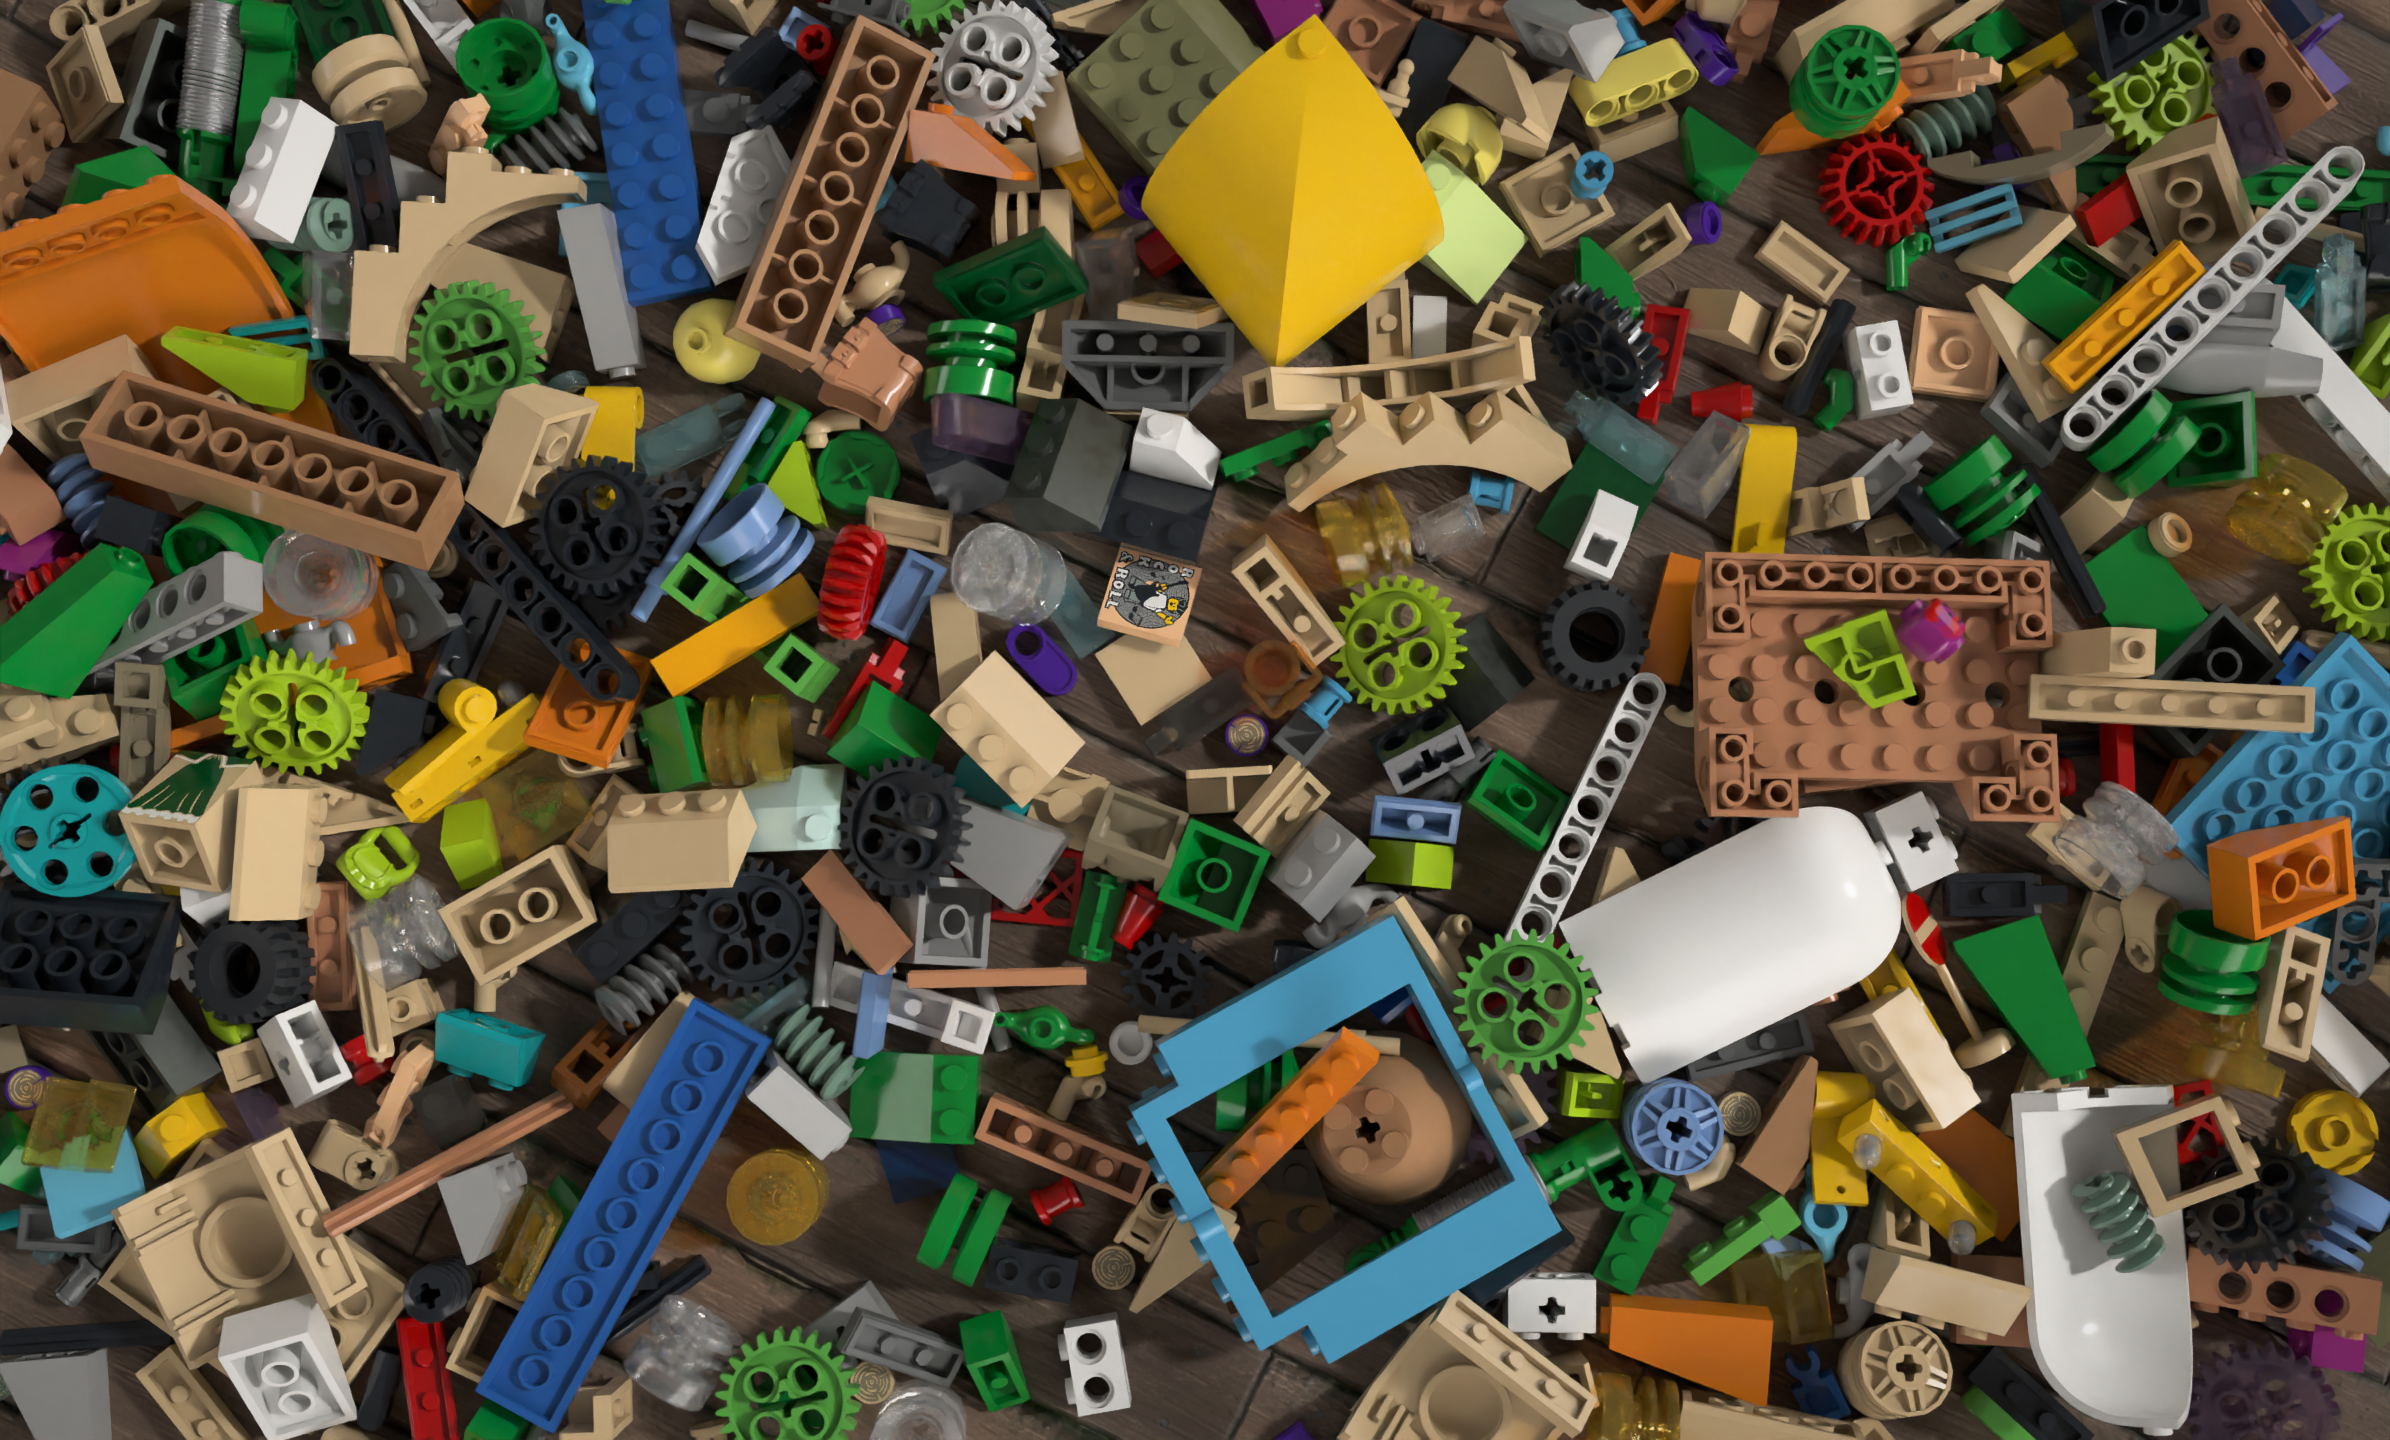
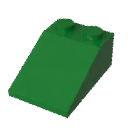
M251 618L162 662L172 699L196 720L202 721L221 712L223 705L220 704L224 689L230 675H236L240 664L249 667L254 655H257L265 662L267 661L269 650L254 619Z
M879 1051L868 1059L857 1058L852 1068L856 1071L865 1067V1070L851 1085L849 1122L853 1130L849 1133V1137L971 1145L979 1141L974 1137L980 1120L982 1054Z

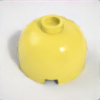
M1462 103L1444 106L1436 111L1416 134L1417 145L1425 158L1434 149L1464 172L1477 186L1480 182L1481 186H1483L1494 173L1501 161L1503 140L1498 126L1495 124V117L1490 111L1481 106L1475 107Z
M710 298L691 304L680 315L675 325L673 347L677 360L688 374L700 381L726 384L742 380L754 369L761 352L723 335L736 303L734 300Z

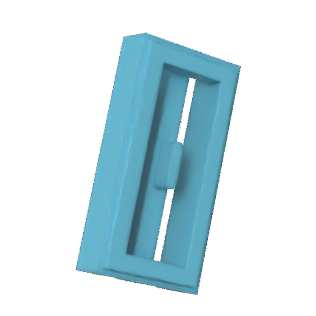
M2011 183L1991 188L1925 212L1926 219L1930 225V234L1934 239L1935 252L1938 254L2023 225ZM2003 196L2006 198V202L1942 224L1939 222L1940 218ZM2007 211L2010 212L2011 218L1944 240L1943 233Z

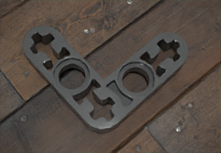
M2353 858L2354 876L2357 877L2358 871L2362 870L2368 878L2382 879L2384 890L2381 891L2382 888L2376 882L2363 881L2360 883L2359 889L2355 888V901L2331 910L2328 938L2331 939L2326 966L2335 979L2342 984L2358 985L2366 981L2373 971L2381 903H2390V859ZM2352 911H2360L2366 915L2365 925L2356 932H2348L2342 928L2343 918ZM2341 940L2353 943L2352 954L2360 962L2359 965H2352L2350 972H2346L2339 965V962H2346L2348 960L2350 950L2344 942H2340Z

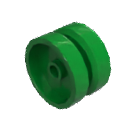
M2155 388L2150 390L2095 446L2087 450L2084 456L2101 473L2109 472L2119 467L2114 475L2113 484L2129 499L2138 497L2164 477L2192 448L2202 432L2184 414L2166 421L2171 413L2173 404Z
M957 1172L945 1196L940 1197L924 1231L926 1236L916 1257V1262L936 1271L944 1265L953 1247L958 1250V1253L950 1269L951 1278L972 1287L1013 1197L996 1189H991L985 1194L978 1210H972L970 1208L978 1192V1182Z

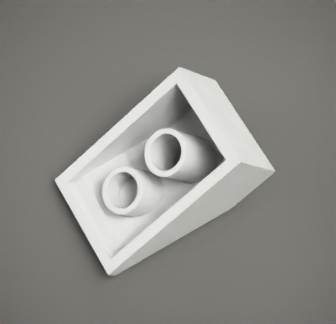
M312 1293L223 1319L218 1359L267 1440H286L357 1419L358 1412L329 1322Z

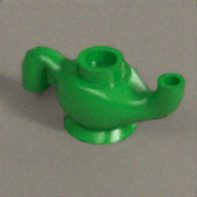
M1050 1005L1031 1007L1018 1013L998 1012L993 1020L995 1026L1013 1029L1030 1046L1042 1050L1056 1049L1068 1041L1088 1046L1095 1040V1033L1092 1029L1072 1028L1066 1016Z

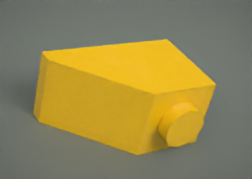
M201 1092L179 1098L148 1121L133 1141L137 1156L152 1177L158 1179L192 1154L202 1140L212 1139L228 1126L205 1093Z

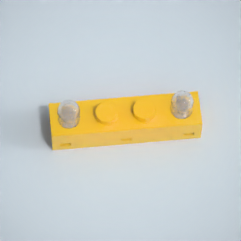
M514 680L503 682L499 686L497 694L507 711L495 720H492L484 729L430 774L431 777L416 791L405 796L397 791L391 794L409 821L412 823H426L444 810L445 806L451 805L531 747L524 744L523 734L544 695L536 693L528 695L522 685ZM410 756L397 758L393 763L392 772Z
M1875 1098L1841 1119L1837 1141L1853 1154L1856 1165L1862 1169H1869L1947 1240L1948 1247L1954 1254L1960 1256L1968 1255L1975 1246L1996 1235L1998 1211Z

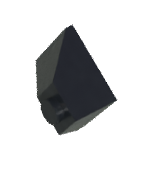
M994 413L949 420L910 436L940 509L953 511V520L1004 500L1003 497L1015 464Z

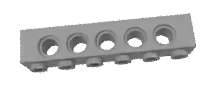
M219 552L207 561L190 567L176 577L163 581L158 586L148 590L77 689L99 694L114 686L116 661L160 664L263 613V564L243 558V555L237 552Z

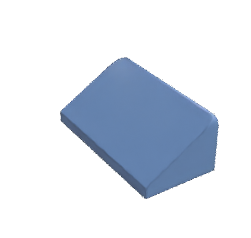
M1375 795L1370 816V836L1456 844L1462 805L1461 803Z

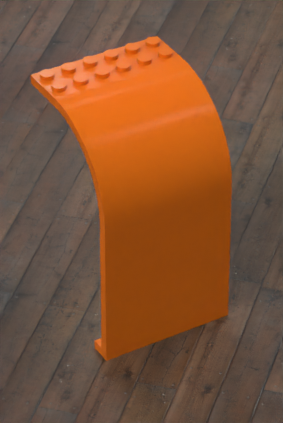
M156 175L146 181V185L131 190H111L101 196V200L85 205H65L59 208L55 215L43 219H23L14 223L13 229L0 233V335L17 353L30 373L126 334L150 359L161 382L203 395H209L223 387V385L161 345V336L175 326L230 335L228 329L233 325L296 316L280 284L245 231L221 206L176 175ZM302 328L242 336V338L256 340L304 332ZM308 342L286 345L302 349H311ZM316 360L308 361L305 399L293 411L273 413L264 410L263 405L256 404L262 413L342 437L335 413L310 385V371ZM105 473L97 480L98 482L113 481L115 487L106 494V497L108 495H118L123 500L184 519L189 516L178 512L165 490L110 473ZM306 534L287 564L282 563L263 578V613L253 617L269 652L273 649L266 641L265 632L279 629L281 636L287 640L290 635H294L292 629L294 625L318 619L320 627H326L333 621L342 620L347 622L353 629L357 643L339 647L337 643L334 655L339 659L330 661L329 669L334 671L345 666L347 669L344 680L354 678L359 680L357 692H367L418 675L411 652L406 651L404 641L397 632L396 616L390 598L386 595L383 588L381 572L384 570L380 556ZM114 543L108 545L118 549L123 547ZM136 551L143 557L145 565L154 581L149 590L158 586L163 581L172 579L163 558ZM278 654L281 659L286 658L285 656ZM291 683L292 689H294L291 705H294L296 708L297 687L294 683ZM168 685L171 715V756H175L180 750L191 751L236 736V734H224L223 731L227 721L219 718L220 713L202 721L196 720L172 699Z

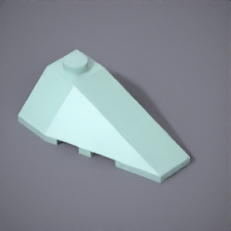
M845 764L802 765L741 788L757 825L747 853L845 849L840 848L838 844L848 838V832L837 829L838 825L848 822V816L840 812L841 807H848L846 795L847 766Z

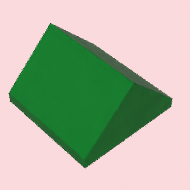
M2248 391L2171 402L2173 404L2172 410L2166 421L2184 414L2202 432L2192 448L2168 472L2169 488H2232L2258 478L2255 392Z
M871 679L825 753L864 777L871 779L869 766L874 765L884 769V758L898 761L900 755L913 757L914 760L916 757L928 759L931 764L943 728L932 717Z
M1499 749L1496 752L1497 756L1489 762L1461 803L1530 852H1539L1549 838L1569 797Z

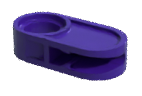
M1687 10L1673 25L1672 33L1700 73L1711 83L1720 87L1725 86L1739 71V64L1710 23L1700 19L1695 11Z
M1021 623L1011 629L1006 640L1007 650L1039 687L1053 696L1066 695L1072 691L1078 678L1076 667L1049 636L1032 623ZM1023 632H1032L1039 638V648L1032 655H1021L1015 648L1016 638Z

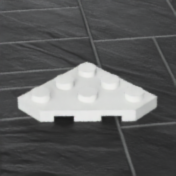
M767 125L763 130H749L731 139L695 246L715 285L749 271L792 163L771 125Z

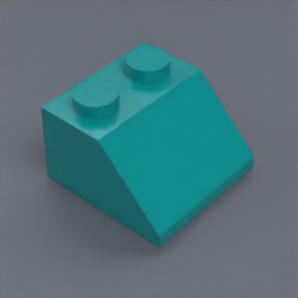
M466 1007L438 1012L436 1018L435 1060L447 1063V1071L465 1077H472L473 1073L489 1077L487 1082L489 1085L513 1091L514 1086L519 1087L530 1083L546 1034L473 1011Z

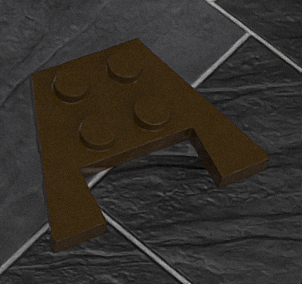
M1306 1147L1289 1149L1238 1200L1259 1258L1257 1261L1246 1264L1245 1267L1260 1294L1339 1232L1313 1157ZM1222 1149L1183 1150L1197 1175ZM1232 1300L1226 1303L1230 1315L1238 1312Z

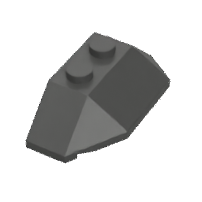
M1062 320L1061 363L1104 410L1142 411L1143 407L1157 411L1191 412L1234 368L1235 323H1213L1198 329L1139 321Z

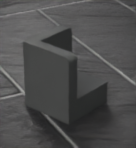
M1298 709L1270 743L1286 756L1289 754L1297 759L1305 768L1331 738L1332 734L1328 730L1324 731Z

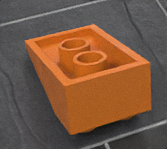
M1851 72L1846 77L1852 80L1854 74ZM1900 78L1892 98L1873 120L1859 133L1842 139L1823 138L1807 131L1795 118L1792 111L1773 124L1755 149L1760 153L1759 155L1834 147L1839 146L1844 141L1852 144V140L1861 133L1864 137L1866 136L1871 140L1874 132L1879 130L1880 134H1883L1892 126L1890 123L1904 113L1901 106L1912 94Z
M2337 816L2245 831L2206 845L2215 928L2257 941L2356 900L2350 817Z

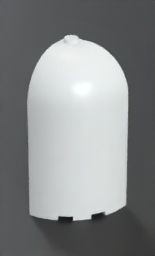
M1817 806L1799 809L1798 818H1770L1559 922V926L1566 941L1570 943V949L1574 957L1580 955L1584 957L1579 965L1581 971L1593 972L1594 975L1589 979L1592 988L1602 991V993L1594 997L1609 1026H1613L1623 1044L1621 1047L1642 1084L1646 1085L1861 981L1884 961L1893 948L1900 930L1902 912L1898 890L1886 867L1892 864L1893 860L1883 841L1879 840L1873 843L1863 823L1852 813L1839 808Z
M2173 1084L2113 1085V1088H2104L2105 1094L2090 1095L2089 1087L2086 1086L2055 1088L2056 1092L2043 1093V1090L2012 1093L2025 1286L2032 1288L2031 1297L2026 1303L2029 1341L2037 1365L2053 1389L2079 1411L2103 1422L2121 1426L2143 1427V1433L2147 1435H2172L2173 1429H2179L2188 1416L2193 1375L2192 1323L2183 1208L2155 1219L2148 1214L2147 1218L2153 1220L2156 1225V1233L2161 1235L2166 1243L2165 1249L2155 1261L2143 1269L2131 1273H2120L2116 1271L2115 1267L2124 1258L2109 1259L2106 1253L2115 1243L2101 1244L2098 1240V1235L2106 1227L2093 1229L2089 1225V1220L2097 1214V1211L2088 1214L2082 1213L2080 1205L2088 1199V1196L2074 1198L2071 1190L2090 1177L2108 1172H2122L2129 1178V1187L2135 1189L2139 1196L2110 1131L2174 1108ZM2176 1125L2138 1138L2164 1197L2180 1193L2181 1180ZM2139 1196V1201H2138V1203L2143 1204V1202H2142V1200H2141V1198H2140V1196Z

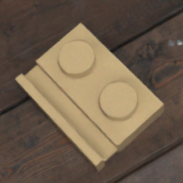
M1288 754L1233 821L1263 849L1270 851V855L1277 858L1329 796L1330 792L1297 759Z

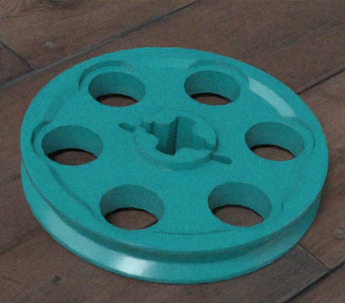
M66 764L40 770L23 780L12 791L5 802L0 816V845L3 855L10 868L22 881L34 889L49 895L79 897L106 889L119 881L137 860L126 832L122 835H115L106 826L108 814L113 810L121 811L134 798V795L117 777L105 770L90 765ZM84 776L93 778L99 786V794L91 802L82 800L76 792V784ZM38 784L46 785L53 793V802L46 809L37 808L31 802V790ZM90 814L92 815L88 820L80 824L81 827L77 830V834L80 837L79 840L74 837L59 841L54 847L52 846L66 832L65 821L73 823L86 819ZM21 826L33 828L38 836L36 846L30 851L21 849L15 842V833ZM96 852H105L113 859L114 866L109 875L100 876L93 872L90 861ZM52 859L60 860L67 866L68 876L61 884L50 882L45 875V867Z

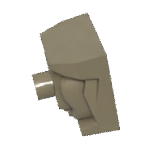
M1109 784L1089 833L1081 868L1091 869L1098 866L1109 871L1110 876L1117 877L1116 881L1120 883H1129L1132 880L1138 881L1139 879L1145 881L1154 879L1153 890L1159 892L1171 869L1189 813Z

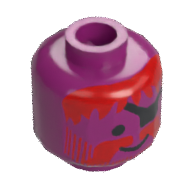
M1917 598L1898 615L1904 622L1897 630V637L1920 662L1927 663L1934 660L1937 664H1940L1955 653L1965 642L1961 637L1965 631L1963 621L1940 598L1931 599L1925 604L1920 598Z

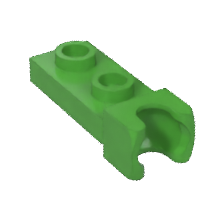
M1774 1190L1768 1192L1748 1207L1752 1215L1747 1218L1744 1216L1735 1218L1723 1228L1724 1235L1711 1244L1709 1241H1705L1693 1248L1687 1255L1689 1260L1682 1264L1689 1277L1701 1287L1767 1238L1771 1237L1779 1241L1797 1228L1801 1221L1781 1194L1777 1195Z

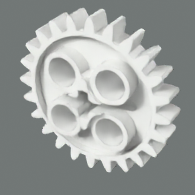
M995 0L992 9H990L983 2H979L978 14L974 15L965 8L964 22L960 24L954 19L950 22L954 30L951 35L940 32L939 36L945 44L943 48L936 47L931 49V52L935 53L939 59L938 62L932 64L930 69L937 77L929 80L927 86L936 92L930 98L933 103L954 106L953 115L970 117L990 135H992L994 130L1002 138H1005L1007 125H1011L1019 132L1022 130L1020 118L1025 116L1029 120L1034 121L1035 115L1032 111L1034 105L1044 108L1047 106L1040 96L1042 92H1054L1055 88L1047 82V77L1058 75L1059 71L1049 62L1057 59L1059 54L1050 47L1055 39L1046 31V24L1028 8L1024 7L1022 9L1014 1H1010L1005 6L1000 0ZM986 40V42H985V44L983 45V47H981V48L979 49L981 43ZM1022 50L1019 57L1014 60L1016 53ZM970 59L989 69L983 71L975 64L963 63V60ZM1002 68L1009 75L1023 78L1022 80L1017 81L1014 79H1010L1006 75L997 71H999V69ZM971 80L968 87L964 89L966 83ZM1006 90L1004 97L999 100L1001 93Z

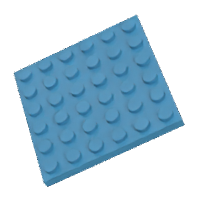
M2340 631L2289 685L2315 687L2313 733L2246 731L2155 827L2209 881L2206 845L2240 832L2337 816L2350 817L2353 858L2389 859L2390 675L2351 634ZM2362 870L2358 871V875L2355 877L2356 889H2359L2361 882L2372 881L2382 888L2381 891L2384 890L2382 879H2371ZM2381 903L2376 946L2390 932V903ZM2331 910L2294 926L2328 938ZM2360 911L2348 913L2343 918L2342 928L2348 932H2356L2362 929L2366 923L2365 913ZM2341 940L2340 942H2344L2350 950L2348 960L2346 962H2339V965L2346 972H2350L2351 966L2358 965L2360 962L2352 954L2353 943ZM2326 966L2322 991L2331 994L2341 982L2335 979Z

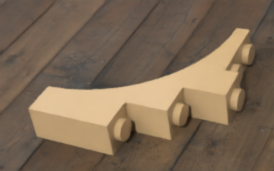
M464 146L462 147V152L448 151L445 203H443L442 198L428 195L416 196V201H401L399 253H396L397 249L395 247L387 245H370L369 251L354 250L349 355L362 362L405 364L409 331H411L413 317L417 312L421 299L443 265L465 243L498 221L523 211L563 203H586L587 185L579 176H575L574 171L562 168H551L548 170V174L531 173L532 170L526 167L506 166L505 172H501L502 164L493 154H489L488 149L482 147Z
M1516 336L1475 348L1409 360L1336 367L1270 366L1242 376L1246 419L1317 423L1325 419L1330 421L1341 405L1351 401L1360 392H1363L1393 414L1403 412L1409 404L1416 402L1428 391L1453 408H1459L1482 401L1484 395L1491 394L1495 390L1501 391L1536 380L1532 342L1529 336Z
M1497 390L1483 401L1475 404L1466 415H1463L1428 391L1416 402L1409 404L1399 416H1396L1366 394L1360 392L1351 401L1337 409L1331 417L1333 434L1323 439L1317 448L1302 461L1291 466L1284 475L1287 505L1301 512L1313 502L1335 489L1353 481L1398 468L1422 465L1468 466L1507 475L1542 492L1573 467L1566 439Z

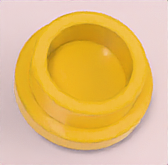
M1097 1045L1075 1047L1072 1049V1056L1064 1059L1065 1066L1070 1067L1072 1077L1099 1074L1105 1071L1104 1061L1108 1060V1055L1106 1051H1098Z

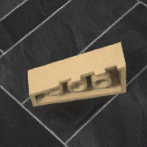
M114 695L72 696L70 700L61 697L48 698L56 729L0 750V782L6 780L5 775L8 773L16 777L23 776L22 764L25 763L36 772L41 770V758H46L50 766L59 764L62 756H65L67 761L120 743L121 706L114 705Z

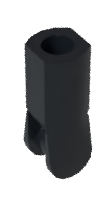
M1911 482L1905 483L1899 488L1897 496L1892 503L1893 510L1912 527V530L1937 558L1943 557L1959 545L1963 536L1944 514L1934 506V503L1922 487Z
M382 1345L377 1351L367 1383V1391L364 1394L357 1416L358 1424L367 1431L378 1429L391 1414L395 1393L398 1390L403 1374L400 1350L397 1347Z

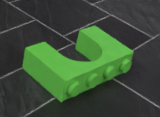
M688 552L660 585L663 590L692 613L711 624L752 601L751 598L746 597L740 589L716 570ZM793 631L786 633L752 654L765 665L763 667L765 671L794 694L813 703L817 701L841 671V669Z

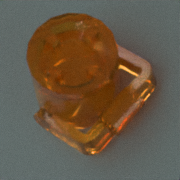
M1267 640L1255 645L1248 653L1243 669L1245 682L1241 686L1265 715L1276 719L1288 709L1293 711L1311 695L1309 691L1321 681L1322 673L1294 640L1289 644L1278 640ZM1300 658L1312 675L1303 683L1299 682L1295 686L1300 673ZM1282 697V701L1272 709L1262 700V698L1276 699Z

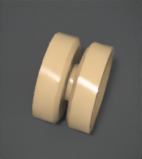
M366 35L348 41L323 57L312 72V82L322 100L331 106V116L339 126L381 120L384 123L385 133L407 123L420 112L427 102L426 89L418 75L411 68H408L409 60L401 45L390 35Z

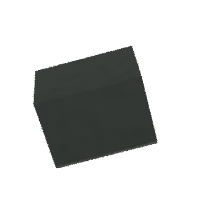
M1483 613L1479 614L1462 628L1466 629L1467 633L1456 638V644L1468 647L1467 651L1456 653L1455 656L1456 660L1465 665L1464 669H1451L1450 671L1457 684L1441 685L1446 694V697L1442 700L1447 703L1468 732L1508 703L1536 679ZM1432 653L1421 661L1424 666L1429 664Z

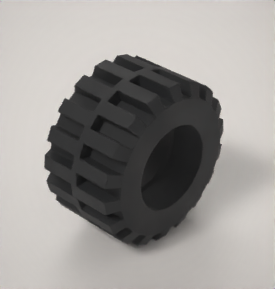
M1591 581L1585 585L1580 583L1564 591L1545 608V613L1540 617L1537 624L1539 633L1535 636V645L1540 647V653L1537 654L1540 663L1544 661L1548 669L1545 671L1551 678L1557 677L1560 680L1559 684L1565 688L1573 687L1576 688L1575 691L1577 692L1594 691L1595 693L1615 687L1635 674L1634 671L1642 666L1646 659L1643 656L1645 650L1650 647L1651 639H1646V632L1650 630L1649 621L1644 622L1641 616L1645 612L1641 604L1634 605L1631 601L1634 596L1628 591L1621 593L1617 590L1618 586L1612 583L1606 586L1600 585V581ZM1584 613L1599 615L1612 627L1615 635V646L1612 654L1606 660L1597 663L1589 662L1582 659L1573 650L1569 640V629L1572 621L1579 615Z
M229 916L221 918V922L212 923L206 928L208 935H200L195 942L199 947L198 951L191 952L190 961L194 962V970H189V980H195L196 987L192 989L195 998L202 997L203 1001L200 1006L205 1012L214 1011L213 1018L219 1021H229V1024L235 1025L269 1021L276 1015L301 1006L305 1002L302 994H310L313 988L309 978L310 976H316V966H311L310 959L316 956L314 948H307L306 943L310 940L305 932H297L299 925L293 920L232 921L229 920ZM252 949L256 953L260 964V975L255 987L249 982L246 973V962Z

